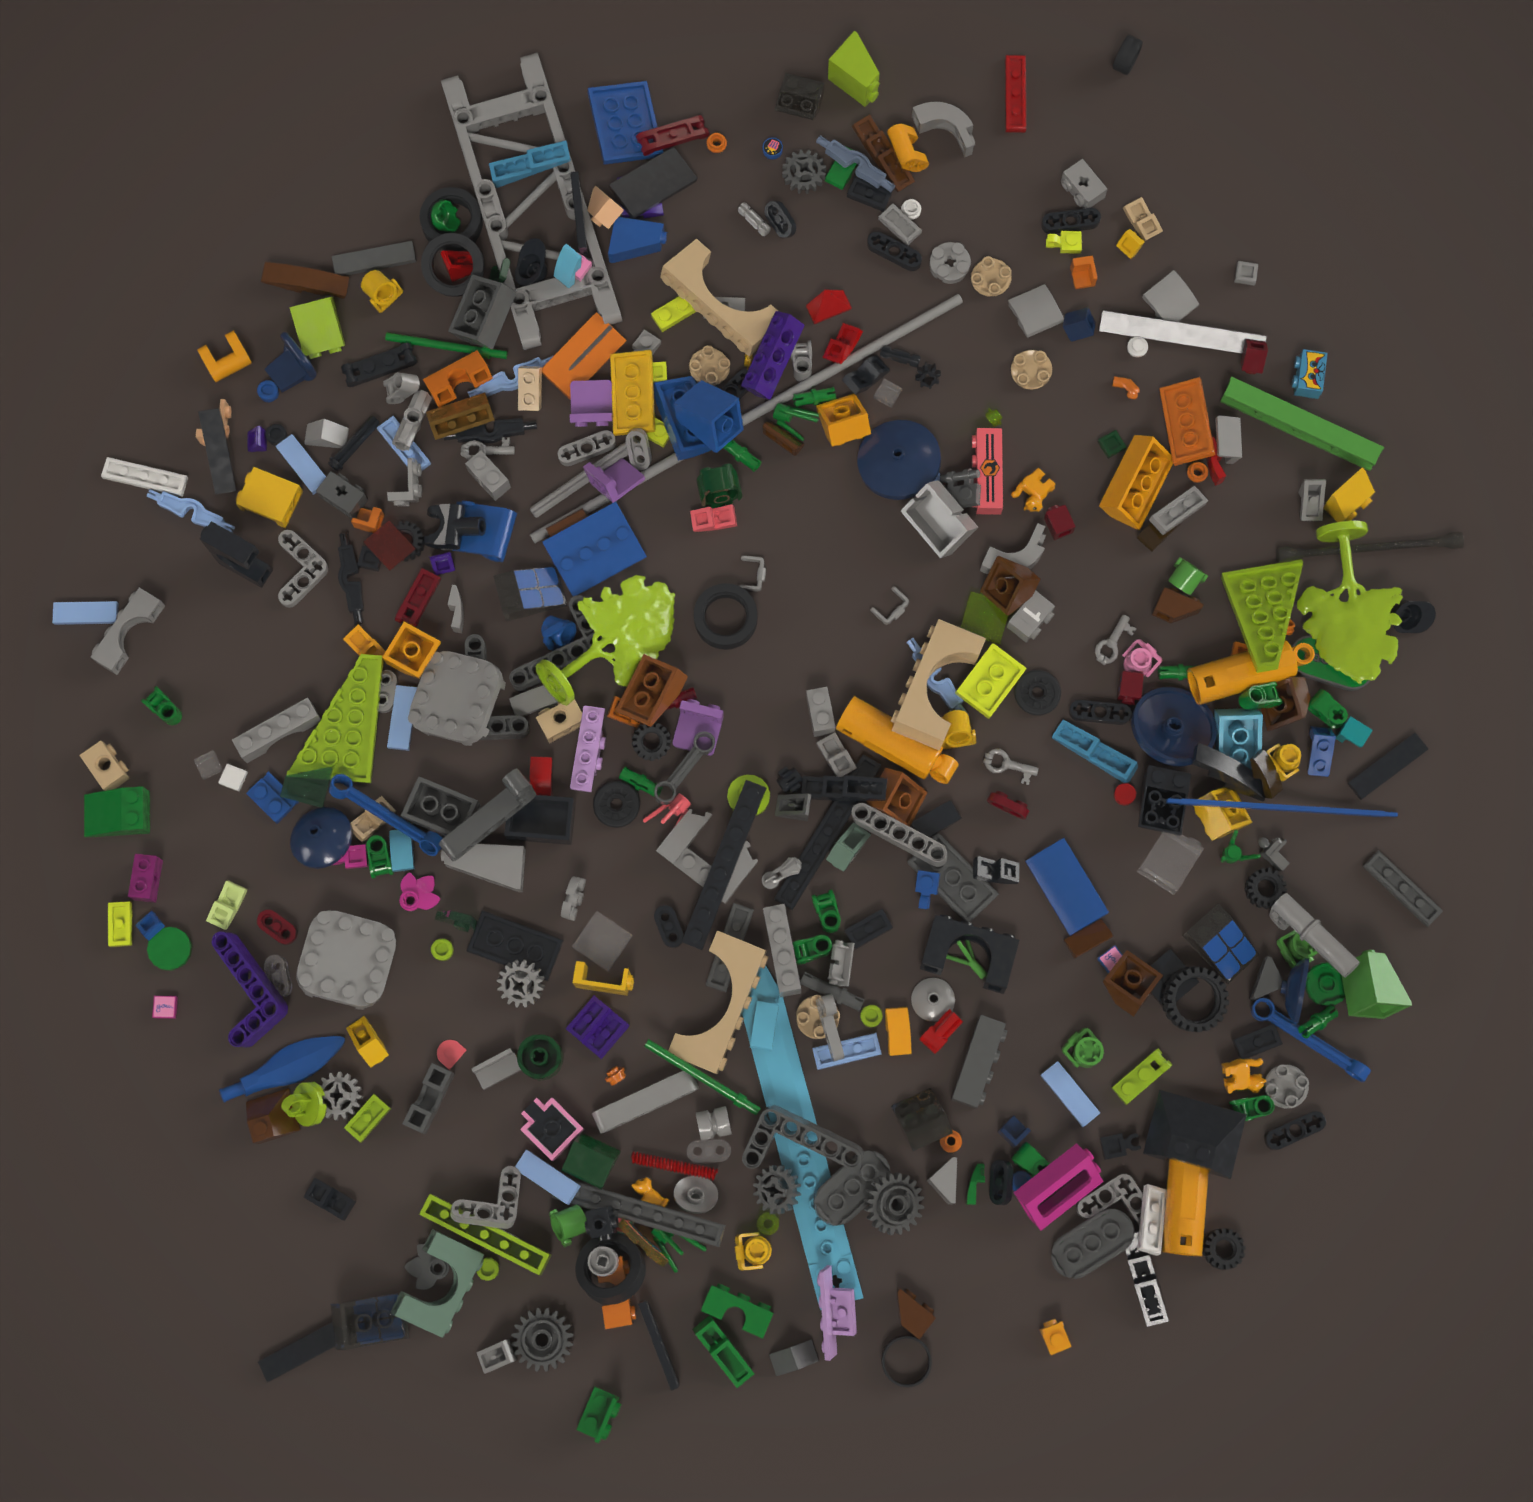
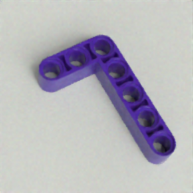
M217 932L212 937L213 948L256 1006L228 1035V1040L232 1046L248 1048L253 1046L286 1016L288 1005L240 938L234 933ZM227 938V944L225 946L224 941ZM239 954V961L236 962V957ZM251 971V978L249 979L248 974ZM262 987H263L264 993H263V995L261 996V995H260V991H261V989H262ZM275 1004L276 1010H275V1012H274V1014H273L272 1008H273V1005ZM258 1019L260 1020L259 1027L256 1024ZM242 1033L244 1034V1040H243V1041H241V1035H242Z

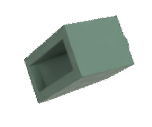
M853 823L836 842L826 860L844 872L871 834Z

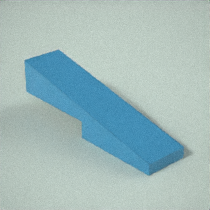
M567 141L529 149L527 154L489 163L492 181L495 187L498 188L570 162L571 159Z
M1065 720L1061 721L1052 736V739L1123 783H1129L1138 769V763L1135 760L1101 743L1097 737Z

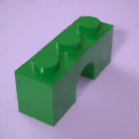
M720 1283L716 1287L712 1285L701 1311L722 1320L728 1308L739 1307L746 1316L742 1330L763 1339L774 1314L770 1311L771 1306L760 1301L758 1305L749 1302L751 1297L740 1292L735 1296L729 1293V1287Z

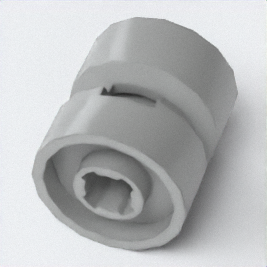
M726 1106L715 1108L713 1113H710L708 1110L696 1112L701 1141L713 1139L715 1134L719 1137L732 1135Z
M600 1246L590 1252L588 1266L592 1273L597 1276H609L617 1270L619 1258L613 1249Z

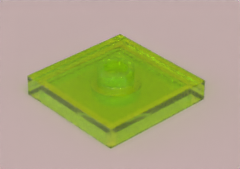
M971 592L961 628L982 636L987 641L1000 644L1008 615L1003 613L986 596Z

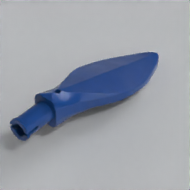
M341 1036L310 1038L284 1047L257 1070L240 1078V1082L219 1089L223 1102L241 1095L247 1097L264 1089L303 1081L320 1070L343 1047L345 1038Z

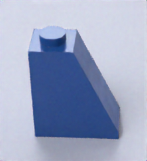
M618 217L613 225L608 251L609 262L616 263L661 251L662 244H666L667 232L664 231V224Z

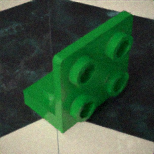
M595 1386L576 1430L595 1438L594 1442L600 1443L602 1439L606 1440L612 1428V1425L609 1424L611 1417L615 1418L622 1405L618 1403L620 1397Z

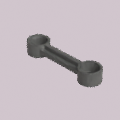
M706 731L699 732L694 738L693 748L667 781H662L656 785L654 797L658 803L662 805L670 804L675 799L676 789L700 758L713 751L715 738L711 733ZM708 737L712 741L711 748L701 750L697 746V739ZM662 786H668L671 788L673 796L668 800H663L657 795L658 789Z

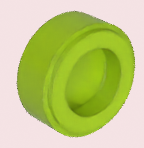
M438 939L431 946L433 957L439 961H446L453 955V945L447 939Z
M875 1005L864 1007L860 1015L862 1023L867 1027L878 1026L883 1017L881 1009Z
M484 1258L481 1269L477 1271L478 1276L485 1281L495 1279L500 1271L498 1262L493 1258Z

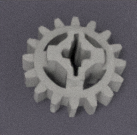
M525 959L521 964H519L518 960H515L513 965L508 963L505 969L499 972L501 977L497 979V982L501 983L497 990L504 992L501 998H509L507 1004L514 1001L517 1008L521 1003H523L524 1007H527L529 1001L534 1004L537 998L542 996L541 990L545 988V985L540 982L545 977L538 975L541 971L540 968L533 969L535 963H531L528 966Z
M338 1072L337 1077L333 1073H329L330 1079L321 1078L323 1082L321 1088L325 1096H322L323 1104H326L325 1100H329L332 1104V1110L326 1105L327 1113L325 1117L330 1118L334 1115V1120L338 1121L341 1115L343 1119H348L347 1113L354 1115L355 1111L353 1108L361 1107L357 1100L363 1099V1096L358 1095L362 1087H356L355 1085L358 1080L353 1079L350 1081L351 1075L348 1073L344 1078L342 1072ZM344 1082L350 1086L352 1092H348L345 1089ZM333 1083V1087L329 1091H326L328 1086ZM338 1092L343 1094V1097L338 1100L334 1098V1094H338ZM348 1101H351V1103L349 1104V1106L346 1107L345 1109H343V1106H344Z

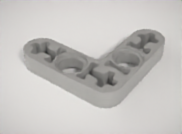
M284 530L278 537L280 545L303 566L278 594L281 604L291 608L297 605L326 576L329 568L326 561L295 532ZM285 538H291L297 546L293 548L290 543H286ZM301 549L309 550V555L305 559H300L298 552ZM314 565H321L323 569L315 571ZM308 571H310L311 574L313 573L315 577L314 579H312V577L307 573ZM306 577L309 579V584L306 587L298 586L300 578ZM293 586L300 592L299 594L296 591L294 592ZM285 594L291 595L293 599L289 601L288 599L286 600L284 596Z
M832 994L821 996L816 999V1005L830 1055L834 1062L844 1059L843 1048L833 1017L837 1013V1008Z
M507 1166L502 1170L499 1179L497 1204L459 1199L452 1204L451 1218L455 1222L502 1229L512 1227L517 1216L521 1179L519 1169ZM508 1174L512 1175L513 1178L511 1186H507ZM510 1193L513 1195L514 1200L505 1201L502 1195ZM459 1208H463V1214H459ZM471 1209H474L473 1216H470ZM505 1209H509L508 1220H504L503 1217ZM479 1210H486L489 1213V1217L480 1218L477 1212Z
M1121 1174L1082 1198L1076 1205V1211L1080 1217L1090 1218L1121 1199L1138 1227H1140V1217L1138 1218L1136 1214L1141 1213V1208L1134 1210L1130 1205V1201L1133 1197H1138L1142 1201L1143 1193L1130 1175ZM1120 1179L1128 1180V1189L1130 1191L1135 1189L1136 1193L1125 1198L1124 1194L1128 1193L1125 1188H1119ZM1102 1190H1108L1111 1193V1200L1107 1203L1102 1202L1099 1198ZM1094 1195L1096 1202L1101 1208L1098 1209L1097 1205L1090 1208V1214L1087 1212L1083 1213L1081 1211L1083 1208L1082 1203H1092L1094 1200L1091 1197Z

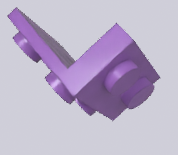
M610 380L571 382L570 423H575V427H587L588 423L596 422V426H608V422H613L612 383Z
M692 699L682 700L680 716L673 738V746L690 751L693 748L695 736L699 732L706 731L715 738L714 749L708 754V756H712L724 718L723 710H720L719 706L708 704V707L699 705L700 702ZM708 737L697 739V746L701 750L711 748L712 741Z

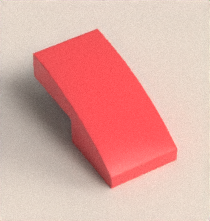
M732 504L713 509L705 507L690 511L694 532L720 530L737 526L735 508Z

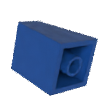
M702 380L674 402L676 419L715 453L720 451L744 430L739 398Z

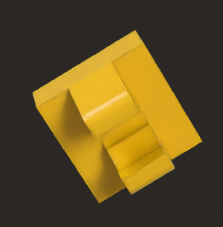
M1131 229L1123 234L1116 245L1130 259L1135 257L1145 243Z

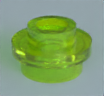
M991 408L987 409L988 412L984 415L993 427L1001 426L1000 420L1003 417L995 408L993 411Z
M769 1212L760 1215L757 1220L758 1230L764 1235L774 1234L779 1228L777 1216ZM769 1219L772 1221L771 1228L764 1227L765 1220Z

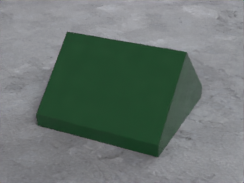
M580 1133L572 1144L562 1171L602 1190L621 1151L584 1133Z

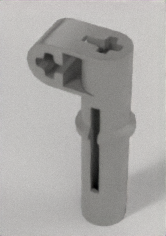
M1288 893L1283 894L1273 904L1269 914L1271 920L1282 930L1287 929L1289 926L1292 927L1300 935L1301 941L1305 940L1344 978L1352 973L1360 964V961L1320 925L1321 921L1319 919H1314Z

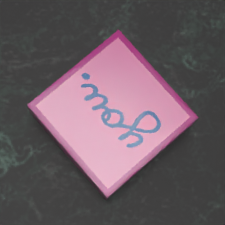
M154 996L152 1018L176 1019L178 997Z

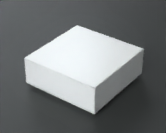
M226 764L218 783L240 792L248 772Z

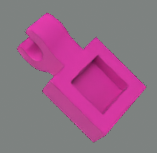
M366 845L350 846L345 855L333 865L345 863L346 869L368 867Z

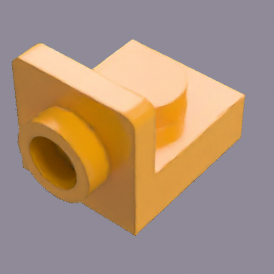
M1055 1318L1043 1323L1044 1328L1039 1330L1050 1355L1072 1347L1063 1327V1321L1057 1322Z

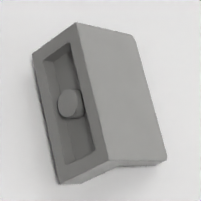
M1217 416V456L1225 457L1226 464H1234L1242 458L1240 418Z
M509 1048L473 1067L472 1071L479 1080L483 1090H486L518 1073L521 1069L518 1066L514 1050Z

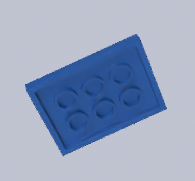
M647 81L588 88L587 93L603 164L652 159L663 153L662 149L644 156L641 151L642 146L636 139V135L640 132L657 128ZM653 138L648 140L649 144L654 142Z
M617 502L608 505L542 542L572 597L585 592L647 557Z

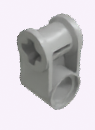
M811 340L807 341V343H796L791 354L793 375L799 382L812 375ZM801 367H805L807 370L801 372L798 369Z
M397 372L389 379L384 380L383 385L387 391L386 402L388 404H399L413 393H416L420 385L418 376Z

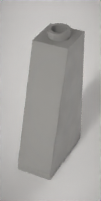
M477 844L456 861H452L443 849L441 850V861H444L446 867L516 892H523L526 854L524 846Z

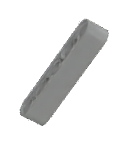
M858 803L852 808V817L855 824L933 866L941 867L947 862V849L941 843L865 803ZM859 811H866L868 813L863 819L856 817ZM878 821H885L887 823L882 829L875 827ZM897 831L905 832V836L902 839L895 838L894 834ZM914 842H924L923 848L915 849L913 847ZM935 851H941L944 855L940 859H934L932 854Z
M681 1071L593 1112L592 1116L600 1134H603L699 1089V1086L693 1076L685 1071Z

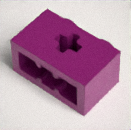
M135 854L128 897L135 901L156 903L163 863L162 859L152 855Z

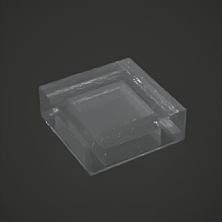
M883 379L874 394V398L892 408L902 388Z
M214 750L194 759L204 780L223 771Z

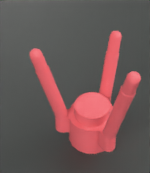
M678 793L670 804L660 806L645 817L643 822L646 823L669 807L670 811L661 820V823L664 824L673 814L676 816L680 815L678 823L688 812L691 803L686 797Z

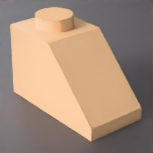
M597 186L593 188L587 211L593 216L591 220L596 225L601 227L603 224L609 229L624 209Z

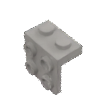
M414 458L407 459L409 492H387L388 501L393 502L394 506L406 507L409 506V502H419V497H422V485L418 484V476L422 474L421 464H418Z

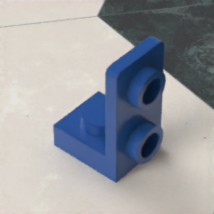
M1310 726L1309 736L1312 740L1307 773L1308 775L1328 777L1336 736L1332 728Z

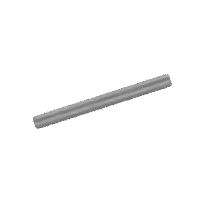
M626 442L593 465L595 467L599 466L604 471L621 458H625L628 455ZM582 471L530 507L533 516L539 517L590 482L585 471Z

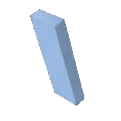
M394 416L377 427L379 433L407 467L408 458L416 459L418 464H421L422 471L431 465L429 459L414 441L409 451L399 450L392 444L400 426V423Z
M291 434L277 444L276 448L314 495L326 476L294 435Z
M117 601L53 602L52 623L54 625L114 624L117 620L119 603Z
M396 685L387 743L388 749L406 751L410 749L413 725L408 721V716L417 687Z
M877 1033L841 1041L844 1059L834 1062L831 1058L828 1044L812 1048L817 1070L881 1055Z
M1058 1061L1040 1075L1082 1127L1086 1126L1100 1114L1098 1109Z
M525 1150L515 1166L521 1174L567 1205L571 1203L581 1185L529 1150Z

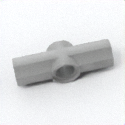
M420 390L414 393L392 441V444L397 449L402 451L410 450L432 401V396L428 392ZM409 419H414L416 422H411Z

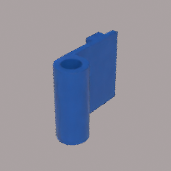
M457 501L456 504L465 507L464 517H483L485 519L486 532L483 536H462L460 549L452 551L480 554L489 560L504 562L517 513L507 508L479 505L470 501Z

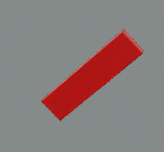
M1006 55L1005 132L1026 133V56Z

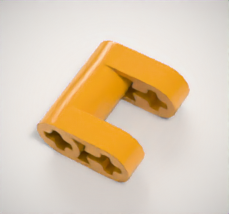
M896 124L887 130L889 139L903 169L920 172L929 166L926 154L915 151L912 144L918 140L915 128L905 124Z
M234 330L225 334L234 351L225 357L215 361L207 345L197 349L215 383L252 364Z

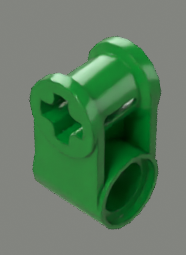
M1277 682L1250 687L1239 696L1240 706L1244 710L1250 711L1272 708L1282 704L1283 701L1279 699L1276 689L1278 686Z
M157 686L154 687V691L146 699L141 700L144 705L154 714L156 713L168 725H177L182 719L180 709ZM174 710L172 716L166 717L168 711Z
M1319 689L1310 699L1308 710L1328 727L1338 729L1347 720V710L1325 690ZM1336 714L1340 716L1337 720L1333 719Z
M378 835L370 837L366 847L372 879L384 874L394 875L388 842ZM381 841L383 843L382 849L378 852L373 851L374 843Z
M830 889L828 893L818 896L811 895L822 929L827 933L837 932L841 925V918L833 890ZM833 917L837 923L830 927L826 925L825 920Z
M825 935L792 942L797 965L826 957L832 951V942ZM819 941H826L829 946L827 950L819 951L816 948Z
M1266 1095L1229 1101L1233 1111L1247 1114L1245 1121L1269 1115L1275 1107L1274 1101ZM1260 1100L1267 1102L1268 1110L1266 1112L1258 1109V1102Z
M1024 1142L1011 1158L1015 1164L1032 1177L1039 1173L1038 1167L1044 1168V1166L1047 1167L1050 1164L1027 1142Z

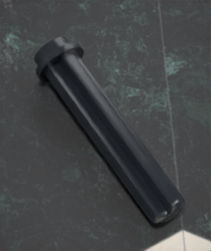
M370 416L334 457L329 458L328 464L335 471L343 469V464L379 426L378 419Z

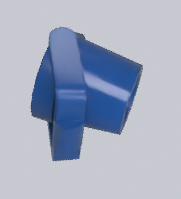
M555 616L547 617L541 627L544 638L543 642L547 649L554 651L574 642L576 624L570 620H564Z

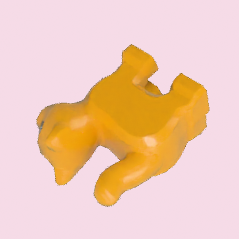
M1040 468L1026 476L1017 485L1016 490L1011 493L1013 498L1019 497L1022 491L1031 496L1025 502L1024 511L1040 512L1043 508V499L1046 498L1049 492H1053L1056 484L1050 478L1045 483L1040 481L1045 475Z
M1236 1059L1230 1063H1222V1073H1225L1226 1077L1232 1075L1231 1078H1223L1227 1093L1230 1094L1234 1090L1245 1089L1251 1090L1252 1093H1259L1267 1081L1262 1078V1074L1250 1076V1067L1261 1066L1263 1059Z
M648 1177L638 1179L635 1184L631 1185L638 1194L643 1195L641 1201L665 1208L670 1202L668 1198H663L652 1188V1180Z

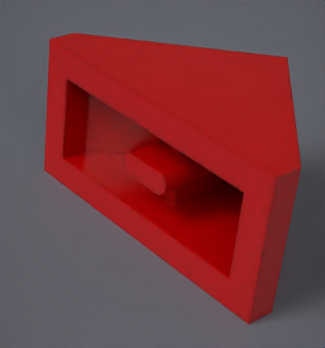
M468 251L441 252L444 265L452 282L471 275L473 260Z

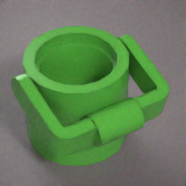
M1179 557L1173 565L1176 569L1168 581L1183 592L1192 595L1198 584L1205 582L1208 575Z
M1295 930L1277 940L1280 952L1291 968L1297 964L1294 959L1300 961L1307 957L1310 958L1309 962L1314 960L1313 956L1318 953L1305 940L1301 941L1300 935ZM1290 937L1289 940H1288V942H1287V947H1286V945H1285V943L1283 942V940H1285L1286 938Z
M1082 1028L1079 1032L1076 1031L1061 1049L1062 1053L1076 1068L1079 1066L1091 1068L1101 1061L1104 1054L1102 1043L1088 1028ZM1085 1033H1087V1034L1090 1036V1037H1084V1038L1082 1039V1036H1083ZM1071 1046H1074L1073 1057L1067 1052Z
M577 1204L560 1212L557 1209L549 1212L552 1229L564 1248L572 1244L571 1238L586 1232L585 1221L587 1219L583 1210Z

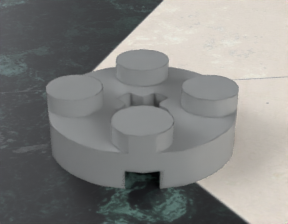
M947 242L933 249L929 267L936 279L938 277L944 283L953 284L965 278L970 269L971 259L968 251L961 243ZM947 259L955 261V263H953V267H950L949 264H945L944 262H946Z
M572 876L566 890V900L563 901L561 917L575 921L578 912L576 907L577 905L581 906L584 893L580 891H583L586 879Z

